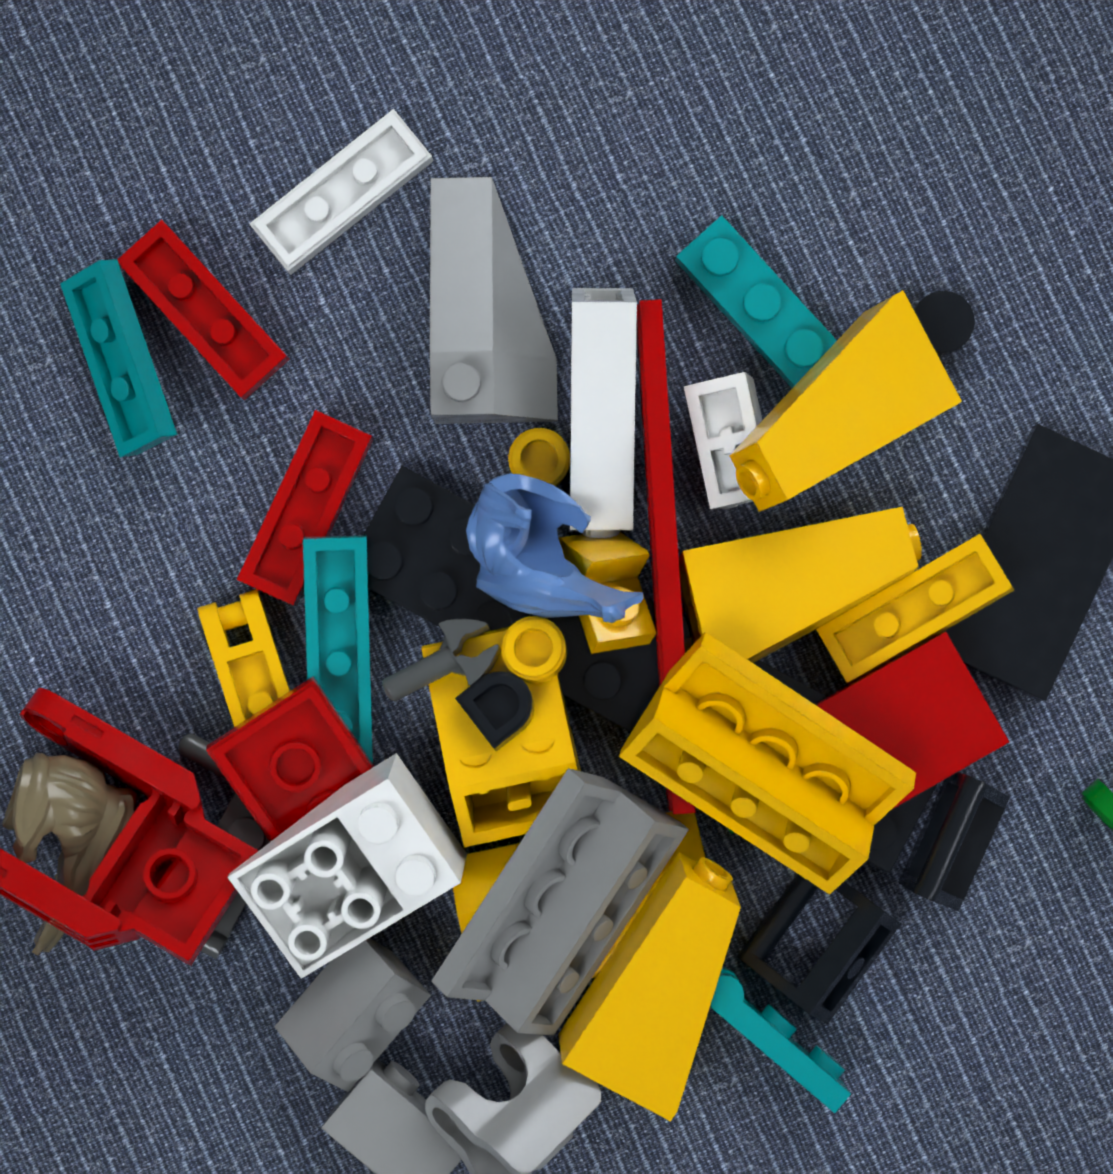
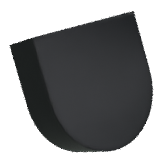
M500 671L487 674L455 698L495 751H498L520 734L529 725L534 713V699L528 686L521 678L509 672Z

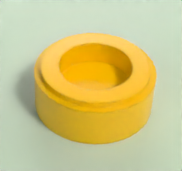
M533 428L521 433L512 443L508 455L509 467L512 474L537 478L556 487L565 479L569 471L570 452L564 439L556 432L546 428Z
M531 616L516 621L508 628L502 640L501 652L503 660L512 674L527 683H542L555 677L563 668L567 658V645L562 632L553 622L546 618Z

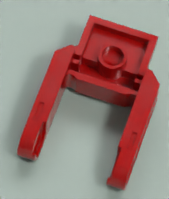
M38 688L21 711L20 717L44 737L78 757L89 761L109 775L146 795L149 799L139 804L89 879V888L85 895L81 896L1 848L0 895L94 951L138 940L142 937L192 966L238 893L228 879L229 873L259 850L206 820L194 773L54 692Z

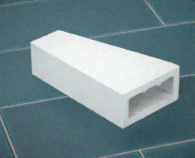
M572 288L570 497L583 508L587 515L591 516L588 527L582 533L584 536L591 538H608L618 535L620 530H633L637 301L633 288ZM570 526V530H576L574 527Z

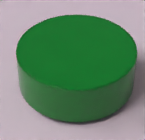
M1096 779L1081 793V799L1113 831V792L1099 779Z

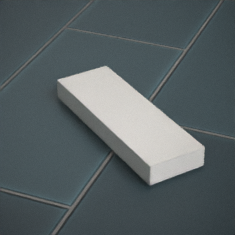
M393 109L253 220L250 226L286 271L292 275L433 162L432 155Z

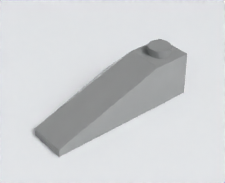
M492 177L431 178L430 405L431 417L434 423L558 422L557 359Z

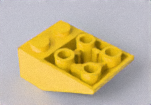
M509 627L484 632L476 637L469 638L464 642L462 651L457 656L476 657L484 650L496 644L501 648L503 637ZM443 641L422 646L423 658L439 651ZM500 652L490 673L500 671L511 673L503 660L502 652ZM450 673L429 684L449 790L464 848L525 835L567 769L581 771L558 674L542 683L525 682L534 699L533 717L529 725L520 734L498 751L494 750L455 699L470 687L466 676Z

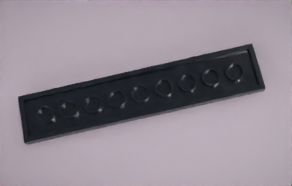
M402 465L363 535L367 536L368 588L440 627L438 625L440 622L446 620L472 619L486 622L490 627L488 631L510 627L522 618L533 616L513 610L476 587L480 563L469 549L466 534L468 520L475 505ZM645 598L655 627L654 602ZM579 616L546 618L560 629L567 645V658L563 668L558 673L563 695L632 732L659 688L656 634L650 644L591 654ZM683 619L686 653L693 645L688 621ZM760 660L753 663L813 704H817L827 698L825 695ZM937 784L890 810L874 825L868 862L890 873Z

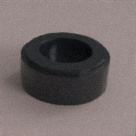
M950 291L933 292L924 297L913 309L937 355H948L957 351L966 344L973 333L975 325L973 310L969 303L957 293Z

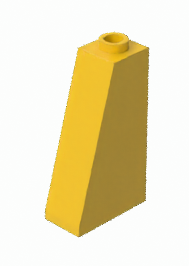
M904 291L863 312L730 454L729 457L736 468L738 485L742 492L749 499L753 500L759 512L791 499L962 402Z
M903 507L682 551L679 557L681 595L693 644L706 631L750 662L754 663L912 574L918 568L917 561L921 559L922 555L921 541L915 525L907 524Z
M678 852L558 1034L563 1065L670 1122L678 1111L741 909L733 883L731 882L733 878L727 870L708 858L700 857L698 862Z

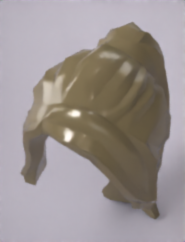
M36 753L32 758L25 759L20 767L2 825L8 830L14 829L16 839L13 849L16 857L25 863L37 859V847L43 836L50 832L57 835L62 851L58 857L57 874L54 877L60 884L83 896L89 888V879L135 812L137 794L131 788H117L106 784L104 771L87 760L67 755L46 756L43 753ZM43 921L34 937L36 946L32 953L39 956L41 952H50L65 933Z

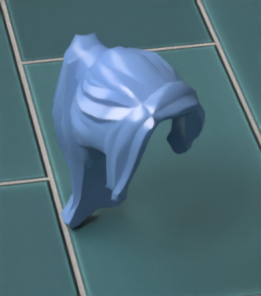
M521 474L500 475L489 483L484 484L466 528L469 549L480 563V571L476 579L477 588L513 610L533 616L554 618L591 615L603 618V622L610 623L625 618V610L632 605L641 603L644 598L643 592H623L599 584L584 576L574 564L564 558L558 538V527L564 524L572 526L580 533H583L591 521V516L587 515L583 508L564 491L550 483Z

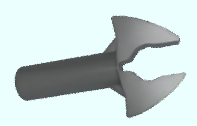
M452 619L440 622L438 625L445 634L440 650L384 678L382 686L386 696L391 701L396 702L450 673L466 676L469 686L489 674L501 652L498 644L484 650L476 657L457 656L462 651L466 640L490 630L489 625L486 622L472 619Z

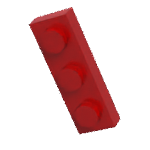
M162 219L117 259L123 270L244 401L290 360Z
M317 410L314 411L237 577L238 581L288 604L297 606L304 591L303 538L329 537L374 438L372 435Z

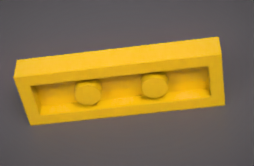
M978 534L816 630L845 681L850 685L1013 592L1014 588L981 534Z

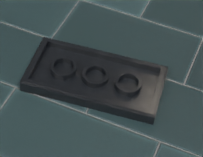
M1036 424L1031 429L982 534L983 539L1014 588V591L943 632H947L966 666L1037 700L1046 701L1113 558V459L1051 429Z

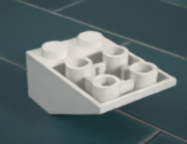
M396 753L345 784L229 873L228 879L302 979L460 884L467 853Z

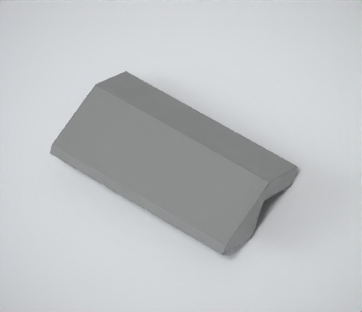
M568 768L431 982L448 998L486 1001L517 1033L554 1036L689 829L680 821L605 777Z

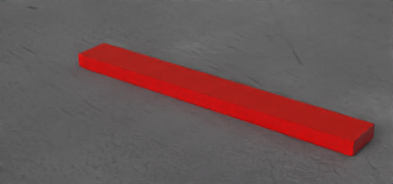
M662 299L641 300L637 304L636 337L660 687L668 672L685 654L663 311ZM666 788L667 808L672 814L695 813V806Z

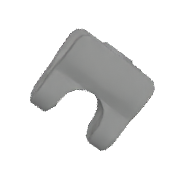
M506 1023L494 1035L490 1047L493 1061L508 1080L511 1093L509 1101L495 1102L487 1100L477 1094L466 1083L451 1079L444 1081L425 1100V1111L429 1122L458 1153L471 1174H532L535 1170H541L573 1138V1131L601 1102V1090L598 1084L563 1065L561 1053L543 1035L517 1033Z

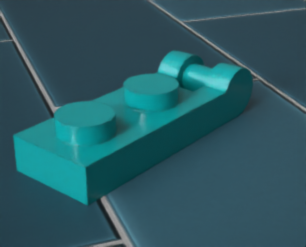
M722 967L710 1005L711 1008L833 1113H836L851 1095L846 1085L839 1079L846 1070L818 1045L810 1053L791 1038L797 1028L770 1004L762 1012L744 997L743 987L735 973L727 967Z

